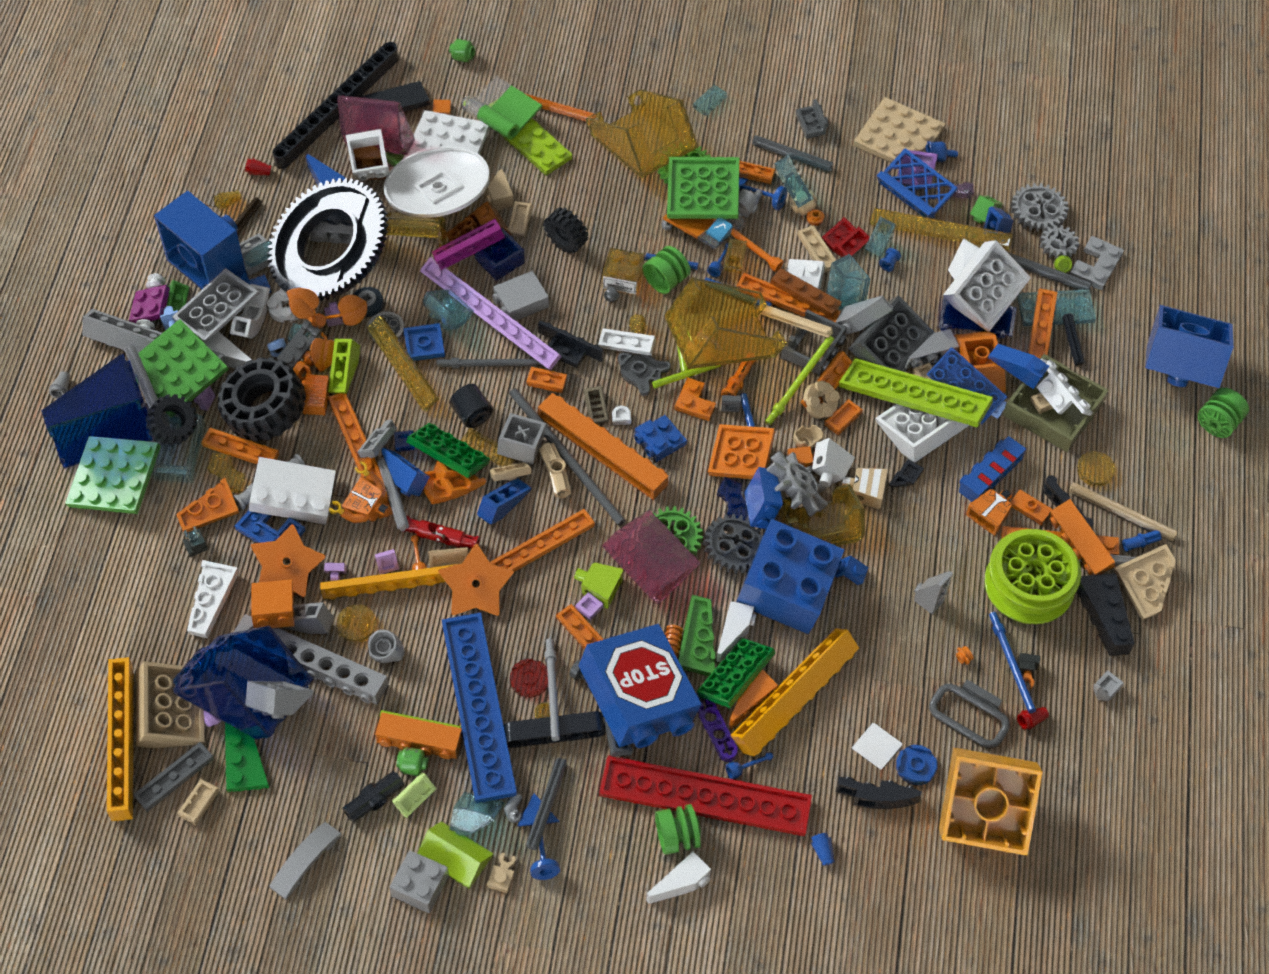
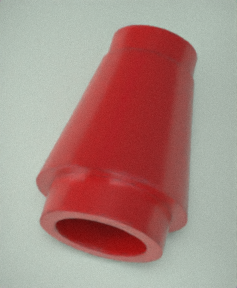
M255 158L247 159L245 172L249 173V175L270 176L271 165Z
M1045 707L1036 708L1034 713L1022 710L1017 716V721L1022 729L1030 730L1047 719L1049 712Z

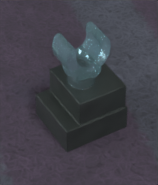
M196 526L193 527L194 530L188 533L184 530L186 539H183V543L190 557L208 550L207 544Z

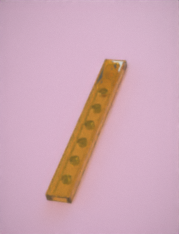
M874 208L870 219V225L962 242L963 239H966L978 246H982L984 242L996 240L1006 251L1010 250L1013 234L879 208Z

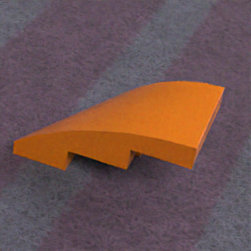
M437 460L434 471L424 472L430 478L423 492L431 504H438L453 500L478 489L486 483V479L483 477L480 479L475 475L466 478Z

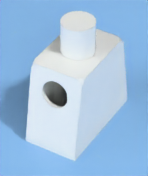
M830 438L817 442L812 469L821 476L819 484L823 487H830L831 484L843 480L855 457Z

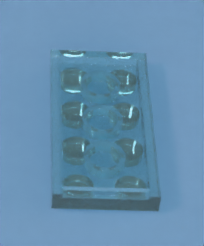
M1089 290L1056 291L1057 298L1052 325L1064 324L1062 317L1068 313L1073 314L1075 324L1095 323L1096 316ZM1038 292L1019 293L1017 295L1023 326L1033 325Z

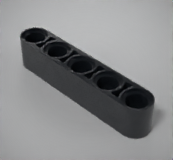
M599 711L558 716L560 733L558 741L551 739L550 717L507 722L503 725L508 748H518L601 737L605 734L603 714Z

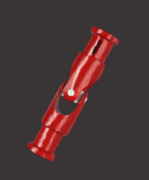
M406 516L409 527L402 532L415 533L418 537L457 548L468 547V549H472L475 544H480L481 536H471L461 530L445 527L426 520L418 521L411 519L410 516Z

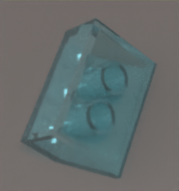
M848 254L831 263L827 294L840 300L842 303L839 309H843L844 306L867 300L871 279L853 257Z

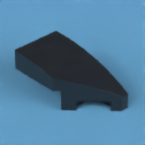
M907 459L900 471H897L889 486L902 487L914 485L923 473L924 468Z

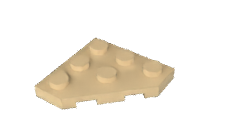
M1167 544L1113 569L1142 621L1160 613L1163 607V601L1176 563Z

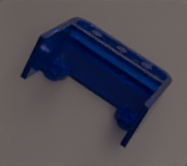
M944 296L939 297L937 327L940 330L960 328L986 331L955 309ZM1010 305L989 332L995 333L998 338H1005L1006 335L1013 337L1017 307Z

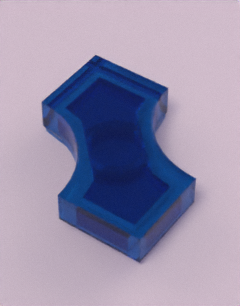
M724 477L717 490V496L726 502L729 518H731L732 514H735L736 519H739L740 515H742L745 521L748 518L746 501L741 495L742 484Z

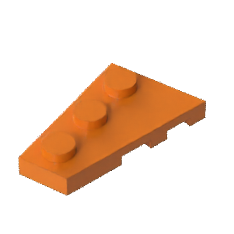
M223 478L218 485L207 490L205 495L198 500H194L176 515L185 534L239 513L226 478Z

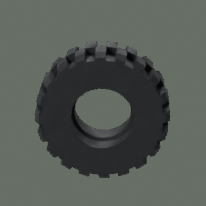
M264 357L257 358V360L247 361L242 366L239 365L233 373L227 376L226 381L221 385V392L218 395V410L234 434L246 440H270L272 437L280 436L284 431L292 428L294 422L300 418V413L304 410L306 392L301 380L293 368L288 366L286 362L270 357L268 359ZM273 392L267 401L258 406L251 407L254 400L260 395Z

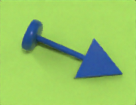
M739 177V190L741 188L752 192L760 190L744 185L749 179ZM779 186L774 194L761 190L762 195L773 198L772 206L774 209L781 210L788 194L787 187Z
M533 793L517 827L533 825L541 800L535 793ZM550 812L547 823L559 822L555 815ZM542 835L539 843L541 860L531 865L530 873L534 879L547 880L556 877L560 873V866L556 860L546 859Z

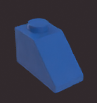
M991 206L988 209L983 230L998 232L989 233L985 231L995 241L1011 231L1014 220L1002 209Z

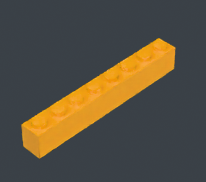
M835 628L730 735L743 754L750 756L759 754L763 747L773 740L776 734L789 723V720L799 713L809 700L815 697V693L825 686L829 679L839 672L841 667L854 656L859 647L848 630Z
M129 657L108 659L107 813L111 821L133 819L134 668Z

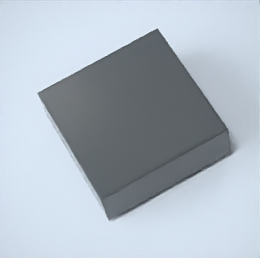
M722 395L721 411L740 412L741 396Z

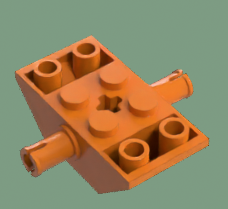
M987 331L954 335L959 344L957 352L1005 393V369L987 358L998 344L996 335Z

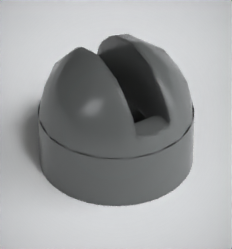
M612 286L608 287L604 292V298L609 302H614L620 297L617 290Z

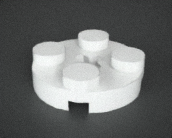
M280 289L271 295L267 301L269 314L274 320L284 323V320L292 322L299 319L294 316L290 307L282 308L284 304H289L288 295L285 291Z

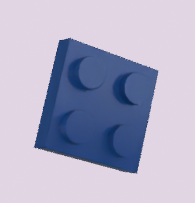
M440 323L403 328L408 362L445 357Z

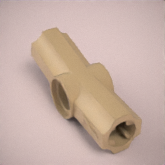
M554 443L543 444L539 448V453L549 472L554 496L559 499L566 498L571 494L566 463L561 459Z

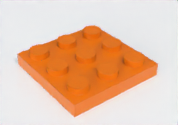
M719 424L708 469L709 476L752 479L758 467H768L775 429Z

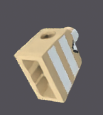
M857 468L854 478L845 477L842 480L841 488L852 489V501L880 509L887 469Z

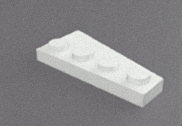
M202 560V573L199 574L198 591L195 592V605L191 611L187 631L190 635L208 638L240 571L237 567Z

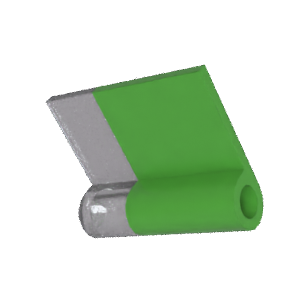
M495 76L477 97L468 95L462 100V109L509 140L513 139L542 108V104L498 76Z

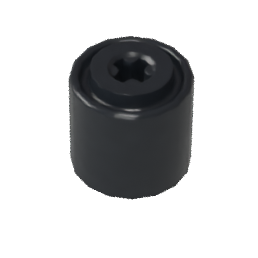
M476 384L462 386L449 400L450 406L467 428H475L483 424L493 413L492 405Z

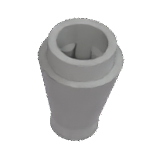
M60 372L50 385L49 393L53 398L63 399L67 396L70 379L69 373Z

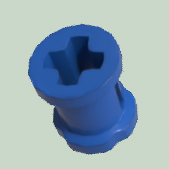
M888 248L885 257L879 261V266L883 270L891 272L896 261H899L901 258L900 252L894 248Z

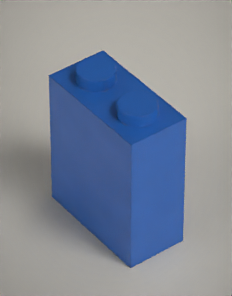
M758 467L744 492L750 527L766 529L770 520L775 519L783 505L781 491L774 489L779 484L778 477L768 472L767 468Z

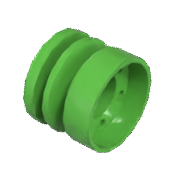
M665 246L642 267L647 282L662 294H668L677 286V283H681L691 272L685 256L672 246Z
M1219 388L1197 414L1198 421L1213 436L1227 438L1232 435L1234 430L1247 416L1249 405L1238 392L1229 388Z
M691 804L685 805V815L681 806L676 809V817H673L670 809L655 812L658 838L664 855L679 852V842H682L685 850H690V840L694 849L700 848V824Z

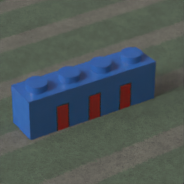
M1010 436L1004 440L1001 439L992 452L988 451L980 464L976 463L973 466L969 475L965 474L960 479L958 492L973 502L988 490L993 489L1024 458L1026 448Z

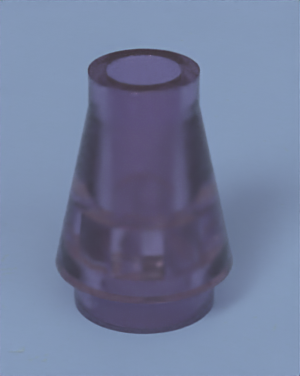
M967 181L955 185L958 190L951 197L969 199L973 197V182L969 183Z

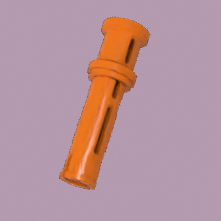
M746 353L736 373L728 379L726 388L722 389L721 396L728 395L729 393L730 396H737L738 391L743 388V381L757 359L753 353Z

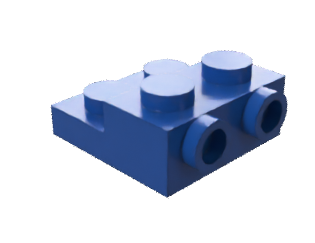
M666 415L653 422L648 420L635 428V441L644 447L648 457H652L656 463L687 445L686 438Z

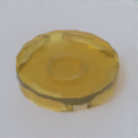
M1089 451L1079 458L1077 474L1088 485L1104 486L1114 477L1115 464L1105 453Z

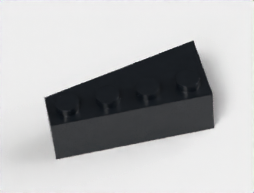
M1117 574L1081 576L1076 594L1078 593L1083 608H1086L1090 615L1091 623L1097 628L1098 635L1109 656L1130 654L1135 643Z

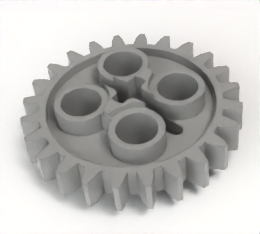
M1033 183L1032 187L1027 184L1026 188L1021 187L1020 191H1016L1015 195H1013L1010 206L1012 208L1011 213H1014V219L1018 218V224L1023 222L1024 228L1030 226V231L1033 228H1036L1037 232L1040 229L1046 231L1047 227L1053 229L1054 225L1059 228V225L1064 223L1069 208L1067 207L1068 202L1065 201L1066 197H1060L1062 192L1056 193L1055 187L1049 189V185L1043 187L1042 183H1040V186Z

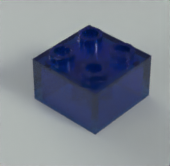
M503 228L501 230L505 238L474 254L477 262L496 281L525 263L524 249Z

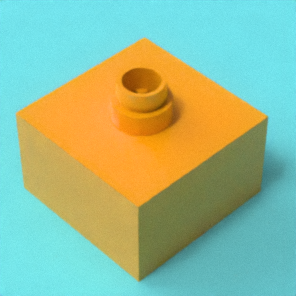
M953 747L939 825L941 839L1028 856L1043 773L1038 763Z

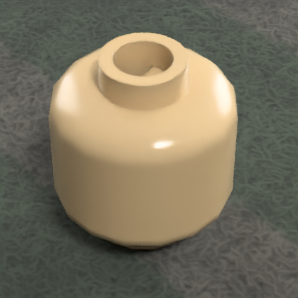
M803 189L792 196V205L790 206L795 214L806 215L809 211L816 208L817 198L811 190Z

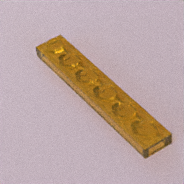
M377 316L367 327L368 331L421 409L428 411L439 400L438 396L383 316Z

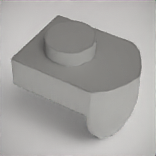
M1107 670L1093 685V690L1098 700L1110 701L1124 686V683Z

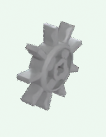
M778 451L771 457L774 463L767 468V471L779 479V484L774 489L776 491L784 490L792 499V509L803 504L808 516L812 517L828 505V502L819 495L826 487L816 482L811 474L813 470L811 465L805 468L799 464L794 452L785 458L782 452Z

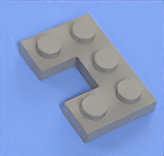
M1091 236L1083 252L1098 258V261L1093 267L1077 260L1069 275L1091 282L1092 287L1102 291L1123 255L1124 249Z

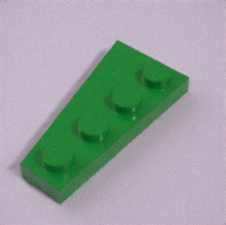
M246 711L225 713L227 792L269 788Z

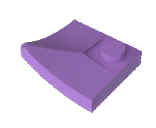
M909 150L931 168L935 169L937 154ZM907 155L901 159V164L911 163V158ZM922 166L914 167V174L924 173ZM912 167L902 168V176L912 175ZM933 176L927 177V184H932ZM925 177L915 178V185L925 184ZM912 178L902 179V184L913 186Z

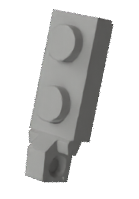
M392 419L386 420L379 429H375L358 450L360 458H373L379 454V451L388 443L389 438L394 435L397 429Z

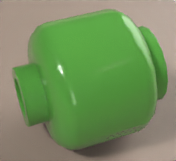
M456 39L450 45L449 53L456 61L469 62L475 56V46H473L471 41Z
M406 747L403 751H399L396 767L400 769L402 774L419 776L423 770L427 769L428 758L425 757L423 750Z

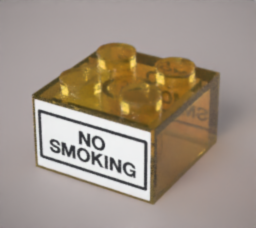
M610 247L602 274V289L612 286L618 292L637 295L643 275L642 267L645 264V254Z

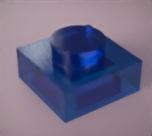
M413 430L394 432L396 452L415 450L414 446L406 442L407 437L413 434Z

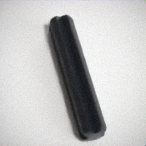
M1064 314L1062 319L1074 364L1082 365L1085 359L1073 314Z

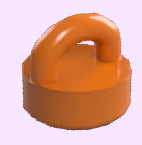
M303 361L297 362L293 368L301 381L306 379V375L302 376L305 370L306 374L311 375L310 367Z

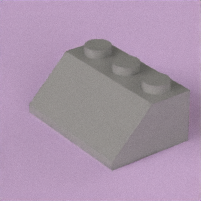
M248 681L245 706L253 708L254 712H262L263 715H272V718L282 719L284 715H293L313 695V690L288 682Z

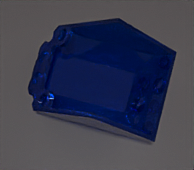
M269 625L219 635L209 646L200 648L173 679L175 684L173 692L252 738L261 739L271 737L275 733V728L285 720L287 715H284L282 719L272 718V715L254 712L253 708L246 706L247 682H288L309 688L308 685L312 682L313 678Z

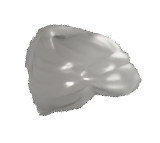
M380 629L369 637V655L376 662L390 663L403 659V644L393 632Z

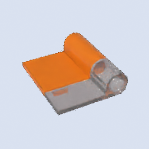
M739 212L738 219H724L732 224L733 228L737 231L739 229L742 230L746 224L745 216ZM667 214L663 216V220L714 249L732 236L730 235L723 241L718 242L706 234L707 230L714 223L713 219H667Z

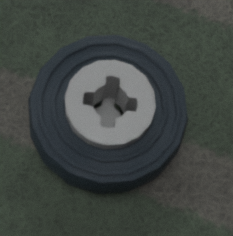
M370 286L362 287L353 293V295L365 301L367 300V313L365 317H373L382 311L384 299L378 289Z

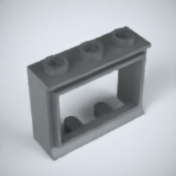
M806 310V319L832 327L833 335L831 336L835 338L821 362H817L811 371L820 377L830 364L831 358L837 355L838 347L840 345L843 346L847 338L845 335L846 327ZM797 327L796 334L789 337L788 346L782 347L780 359H786L803 368L807 365L811 358L795 351L808 332L807 330Z

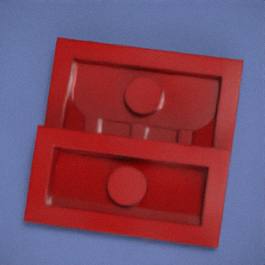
M845 217L821 237L830 250L846 260H849L871 240V237L860 226L855 228Z

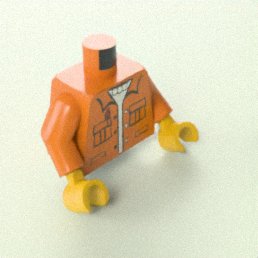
M360 462L364 466V470L359 471L355 467V471L365 476L359 478L342 506L340 502L333 501L332 504L336 505L338 510L329 508V512L331 514L339 513L341 517L352 523L374 522L379 515L388 517L391 513V507L386 505L389 499L385 495L386 489L381 479L372 471H368L367 465L364 462Z

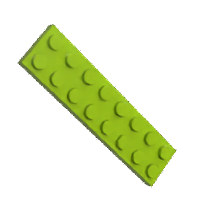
M857 358L853 360L839 381L840 388L977 428L993 403V397Z

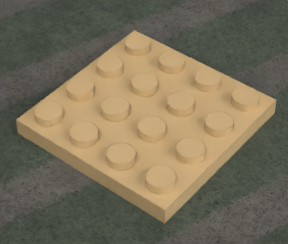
M884 97L855 138L853 146L892 163L905 148L907 150L925 152L927 142H935L945 128V123Z

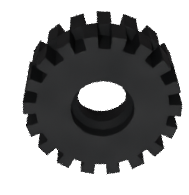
M562 207L555 209L543 221L544 231L548 233L547 237L552 239L551 242L555 243L557 248H562V251H567L568 254L577 252L589 238L587 237L589 234L586 232V226L582 225V220L579 221L578 216H574L570 210L567 211V208L562 209Z

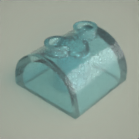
M451 289L427 291L423 299V305L430 311L429 316L433 319H439L442 322L441 327L445 330H454L461 327L474 312Z

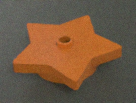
M293 524L276 541L251 544V549L262 567L259 582L292 579L294 594L305 598L308 574L324 561L326 556L304 546ZM283 560H289L290 564L284 565Z
M478 544L473 546L462 563L438 570L439 574L452 589V615L477 608L499 616V591L513 575V570L491 564ZM478 580L480 582L479 587H473L472 582Z

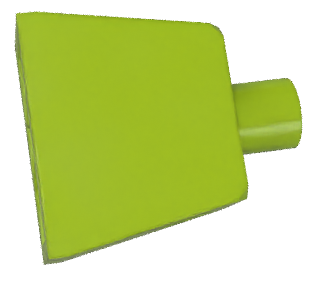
M592 563L588 572L578 568L574 579L582 582L581 592L583 595L589 592L603 603V607L608 609L624 579V569Z

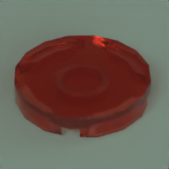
M524 659L513 666L509 680L512 689L522 697L533 698L540 696L548 687L547 667L539 660Z

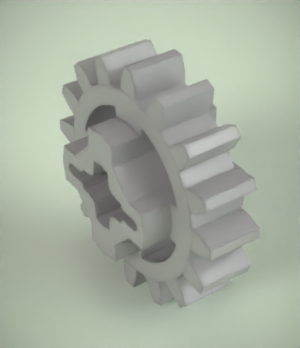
M1054 225L1053 229L1047 227V230L1042 232L1039 241L1041 243L1040 248H1044V254L1049 253V258L1055 256V260L1062 255L1071 258L1072 254H1076L1078 249L1079 237L1074 236L1075 231L1069 232V227L1063 229V225L1060 228Z

